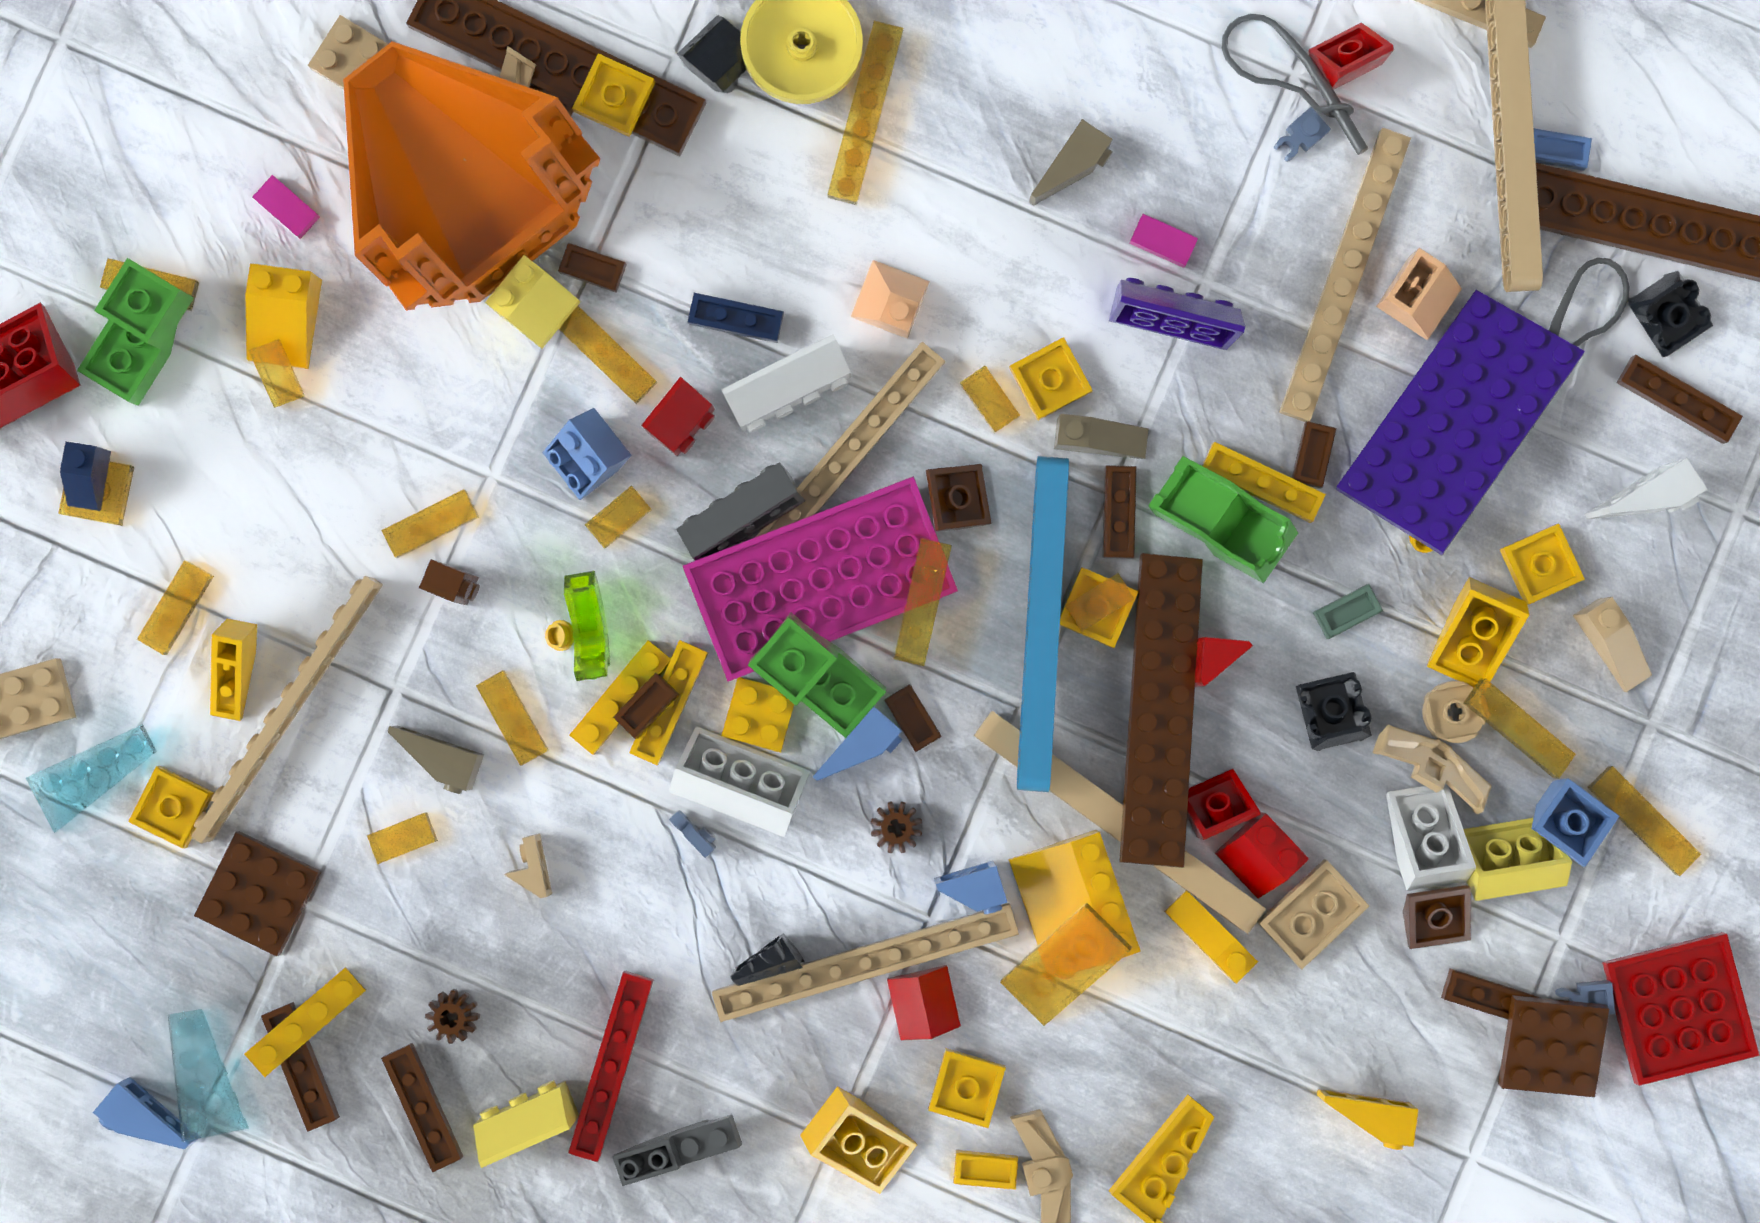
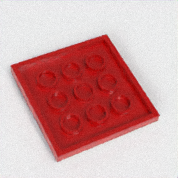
M1720 932L1602 962L1606 979L1613 985L1615 1013L1634 1084L1641 1086L1760 1056L1727 933Z

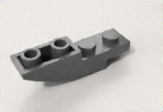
M731 1114L712 1121L707 1119L663 1134L614 1154L612 1158L621 1184L625 1186L678 1170L682 1165L737 1149L742 1145V1141Z

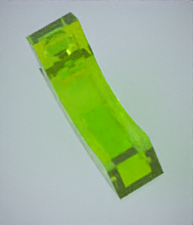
M595 571L565 575L564 597L573 630L574 675L576 681L606 677L608 675V666H610V648L605 611Z

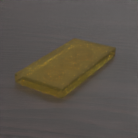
M1086 902L1002 977L1000 983L1045 1026L1127 955L1132 946Z

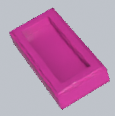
M273 175L252 196L253 199L299 239L320 218L315 211Z
M1142 214L1129 244L1185 268L1198 238Z

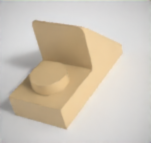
M539 833L522 838L523 844H520L521 859L523 863L527 862L528 868L509 871L505 873V876L539 898H545L552 894L541 835Z

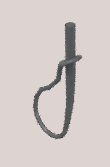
M1248 14L1238 17L1227 26L1222 36L1221 49L1225 60L1238 75L1256 84L1277 85L1299 93L1314 110L1328 117L1336 118L1357 155L1368 150V146L1350 118L1354 108L1349 104L1341 103L1313 59L1275 20L1260 14ZM1249 20L1263 21L1271 25L1303 63L1328 106H1319L1302 87L1277 79L1258 78L1242 70L1231 58L1227 48L1228 37L1233 28Z
M1595 258L1587 261L1577 270L1553 317L1549 328L1550 332L1559 336L1563 319L1582 274L1589 267L1596 264H1607L1617 271L1623 285L1622 300L1615 315L1603 327L1586 333L1572 344L1578 347L1589 338L1606 332L1620 319L1629 299L1630 286L1627 275L1622 267L1609 258Z

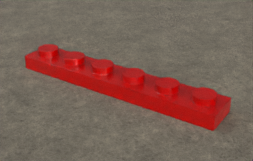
M623 971L568 1154L594 1162L600 1160L654 979L628 971Z

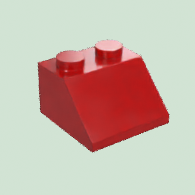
M679 377L641 426L650 436L675 456H678L681 452L685 454L690 450L696 441L693 437L700 428L705 430L715 417L712 414L715 408L688 382Z
M1261 811V815L1250 819L1215 852L1217 857L1257 899L1286 882L1309 860L1305 853L1269 815Z

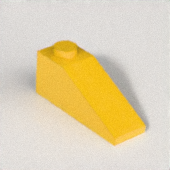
M227 618L213 632L211 642L210 715L236 721L242 720L256 655L257 624Z
M1187 890L1164 911L1235 984L1258 963L1240 942Z
M1321 1089L1317 1090V1096L1380 1140L1384 1147L1395 1150H1402L1403 1146L1414 1147L1418 1109L1410 1102Z

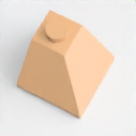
M873 260L851 317L908 339L930 281Z

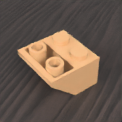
M1419 248L1408 257L1376 307L1428 340L1462 288L1444 263Z

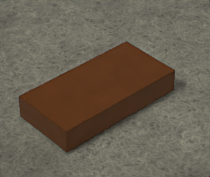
M568 243L558 272L617 293L627 264L615 258Z
M1309 421L1304 423L1292 474L1293 479L1307 486L1323 488L1337 428Z
M655 672L613 718L634 739H638L680 694L659 673Z
M911 684L884 699L915 752L942 737Z

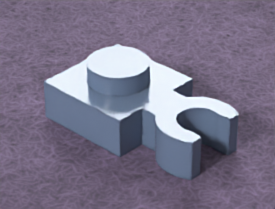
M1310 107L1286 129L1291 136L1281 137L1275 144L1274 149L1277 150L1282 145L1289 146L1291 152L1284 160L1286 162L1291 161L1298 153L1299 146L1307 152L1328 134L1331 128Z
M681 810L677 811L669 819L704 858L716 848L712 843L716 840L715 837L704 826L699 829Z
M1609 980L1577 983V992H1572L1567 988L1555 990V994L1558 997H1568L1569 1001L1605 1004L1610 1009L1609 1014H1615L1613 985Z

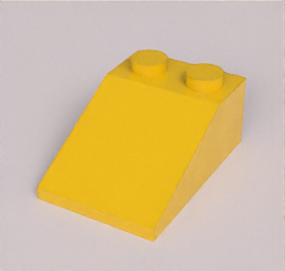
M250 263L245 293L246 357L248 361L309 369L322 279L311 271Z
M1469 577L1454 602L1427 663V667L1485 692L1530 615L1527 602Z
M838 1086L800 1134L811 1156L881 1194L917 1147V1143L862 1100Z

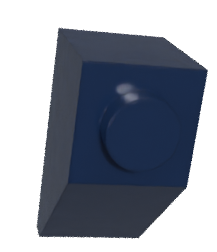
M65 441L60 475L68 506L101 511L111 451L97 446Z

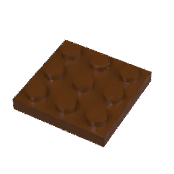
M240 831L235 832L194 917L276 957L280 956L322 871Z
M1512 995L1498 1081L1502 1089L1595 1097L1610 1009L1605 1004Z

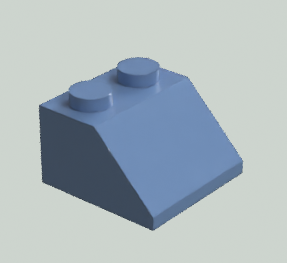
M1569 778L1552 781L1536 805L1531 829L1582 867H1586L1619 818V815Z
M993 860L934 878L938 891L977 912L982 910L984 914H991L1002 910L1001 904L1008 903L997 866Z

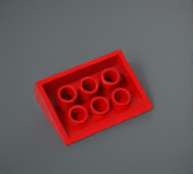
M41 302L0 324V428L81 386L75 365L45 306Z

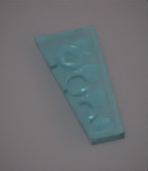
M142 724L32 774L25 779L55 833L155 754L157 750Z
M198 1009L167 1015L182 1142L249 1129L247 1121L243 1117L238 1105L239 1101L235 1091L233 1092L227 1077L228 1073L225 1065L221 1062L216 1049L217 1045L203 1010Z

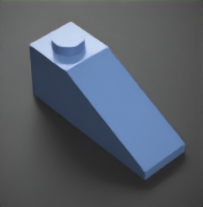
M873 707L815 773L813 778L817 781L882 755L885 750L891 753L903 740L898 736L902 730L877 708Z
M131 1077L117 1083L93 1111L103 1127L119 1134L181 1149H186L200 1138Z

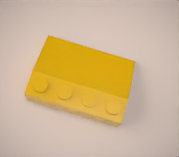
M1093 830L1009 859L1048 977L1109 963L1141 952L1099 831Z

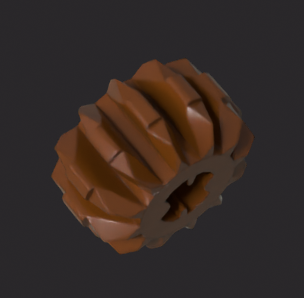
M892 801L888 802L890 811L888 814L879 807L877 812L883 817V820L871 819L873 825L881 826L880 829L871 831V836L883 835L877 842V846L882 847L887 841L890 842L888 853H893L895 844H899L900 852L905 853L906 850L903 842L907 841L914 848L916 842L910 837L911 834L917 837L922 836V831L912 828V826L922 824V819L910 820L916 813V809L912 807L906 814L903 813L906 805L903 801L900 802L898 811H894ZM898 819L899 824L905 823L906 828L901 829L902 834L895 835L894 831H888V825L892 826L890 821Z
M452 989L449 996L445 992L439 993L437 995L438 1001L432 1000L428 1004L433 1011L425 1014V1019L434 1022L427 1027L428 1031L437 1029L439 1032L436 1035V1040L440 1041L446 1035L448 1044H453L456 1037L461 1041L468 1038L467 1032L473 1033L477 1029L472 1021H477L480 1018V1014L471 1012L478 1005L477 1002L474 1001L468 1004L466 1001L469 998V993L465 992L459 998L457 989ZM456 1012L458 1018L456 1020H449L447 1015Z

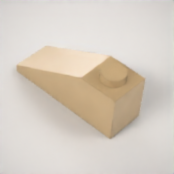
M1613 597L1597 599L1573 615L1624 692H1628L1652 676L1631 624Z

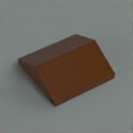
M982 464L926 470L936 531L960 530L992 524Z
M1469 885L1407 894L1403 908V918L1409 949L1471 940V888Z

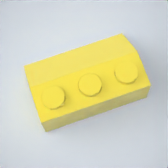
M1533 818L1463 829L1476 865V869L1467 881L1475 901L1567 886L1572 861L1568 855L1531 829Z
M555 1080L547 1082L538 1087V1093L527 1097V1094L523 1093L508 1101L510 1105L499 1110L496 1105L480 1113L481 1118L473 1125L478 1161L481 1168L571 1128L580 1114L566 1081L557 1085Z

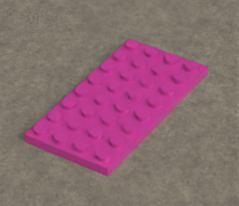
M914 476L682 566L728 682L754 672L748 666L750 659L769 641L790 612L814 632L831 642L958 592Z

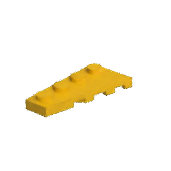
M1187 1094L1109 1189L1111 1195L1144 1222L1163 1223L1161 1219L1166 1209L1170 1208L1175 1198L1174 1192L1180 1180H1184L1189 1170L1187 1166L1193 1154L1197 1153L1214 1116Z

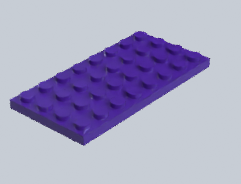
M1475 290L1336 486V490L1435 552L1443 555L1578 364L1585 351L1480 291Z

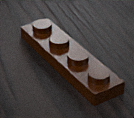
M1638 355L1630 358L1616 382L1722 444L1729 442L1743 417Z
M294 1002L261 1015L267 1033L296 1010ZM308 1040L280 1064L307 1132L335 1121L340 1117Z
M413 1043L381 1058L432 1173L463 1158L461 1149Z

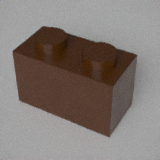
M430 559L419 589L454 603L468 605L469 600L473 601L479 591L480 585L477 584L479 577Z

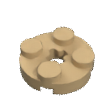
M1449 681L1435 686L1425 695L1422 715L1424 723L1433 737L1450 743H1463L1475 738L1479 734L1477 732L1481 729L1482 725H1485L1488 710L1486 701L1478 690L1461 681ZM1453 703L1456 708L1462 709V714L1457 715L1458 720L1453 721L1452 716H1448L1447 713L1451 707L1450 705Z

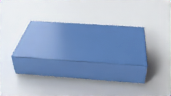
M1534 128L1536 163L1584 171L1588 167L1592 138Z

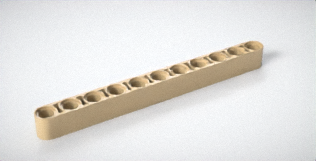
M1485 0L1503 287L1506 292L1539 291L1543 281L1526 3L1525 0Z
M991 711L974 734V737L1018 767L1020 730ZM1052 754L1049 791L1121 842L1123 805ZM1186 850L1184 868L1153 865L1247 934H1249L1266 910V908Z

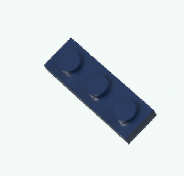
M694 292L687 322L689 325L778 343L784 311Z

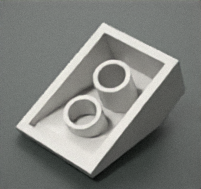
M1685 458L1659 466L1585 513L1587 519L1656 513L1664 510L1672 513L1680 508L1685 510L1700 501L1698 495L1708 489L1689 460Z
M1445 783L1444 789L1437 793L1426 786L1387 792L1386 796L1397 862L1406 891L1467 882L1476 869V865L1449 786Z

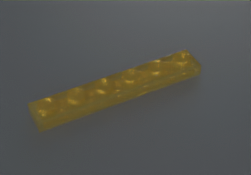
M875 20L873 22L827 194L830 199L853 205L858 203L901 43L902 27Z

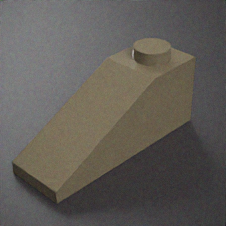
M1082 119L1031 193L1029 203L1034 206L1090 175L1097 165L1103 167L1113 152L1109 149L1113 139Z
M1060 414L1057 418L1054 449L1145 459L1149 428L1094 417Z
M398 725L389 726L387 732L437 782L445 784L443 789L457 794H461L463 790L473 789L484 754Z

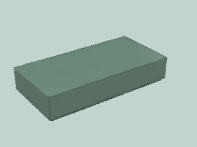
M1366 584L1314 611L1313 614L1326 639H1330L1383 612V609L1370 584Z

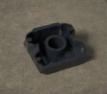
M719 15L711 20L677 53L687 68L716 92H732L738 85V78L747 70L740 45L741 31Z
M1679 271L1664 274L1663 278L1636 296L1628 299V305L1662 357H1668L1713 326L1709 309L1700 305L1697 300L1700 290L1697 282L1691 279H1684Z
M1355 672L1296 686L1312 750L1320 751L1325 748L1355 741H1363L1372 736L1369 726L1372 716L1369 709L1363 704L1361 696L1362 687L1357 680Z
M783 933L737 966L730 978L737 986L801 969L803 968L801 963L805 961L798 949Z

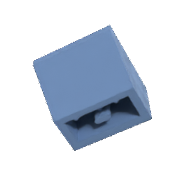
M595 408L569 419L542 452L579 500L585 498L617 473L632 456Z

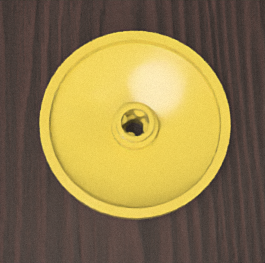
M755 0L744 18L741 28L740 45L746 69L754 82L763 91L784 102L811 104L832 97L850 82L860 64L863 35L859 18L847 0ZM805 45V48L798 49V46Z

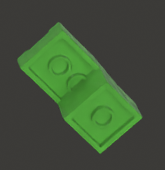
M127 258L94 310L107 318L108 322L77 371L129 403L139 406L171 355L177 325L194 297Z
M1182 456L1175 466L1174 472L1160 492L1154 496L1148 507L1157 517L1204 542L1215 557L1264 584L1298 534L1289 518L1264 506L1233 482Z
M790 612L769 641L750 659L748 664L750 668L797 706L802 701L845 738L886 693V687L839 647L814 632L792 612Z

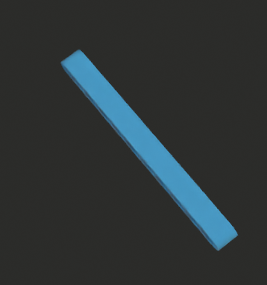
M1038 456L1036 462L1017 767V790L1049 792L1069 458Z

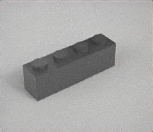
M779 462L776 465L764 468L760 475L751 481L739 484L734 492L725 498L716 499L709 505V508L700 514L688 517L683 522V525L676 530L691 557L696 561L743 542L806 500L789 472Z

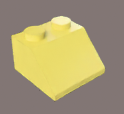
M523 255L485 303L500 317L543 349L579 305L580 301L546 271Z

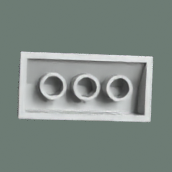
M834 334L721 390L742 432L748 429L751 433L766 425L765 420L774 416L777 419L783 418L793 412L792 407L802 402L804 405H809L821 398L820 393L828 389L834 392L848 385L847 380L851 378V372Z
M696 726L675 768L669 792L784 837L810 770Z

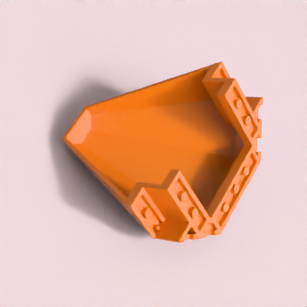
M393 41L343 79L355 257L385 286L390 287L406 311L415 310V307L421 304H429L433 308L454 305L455 300L467 299L469 303L481 302L495 291L523 255L531 261L535 260L577 227L580 219L577 213L580 203L586 202L592 185V180L590 179L592 169L598 167L601 158L584 139L582 131L558 97Z

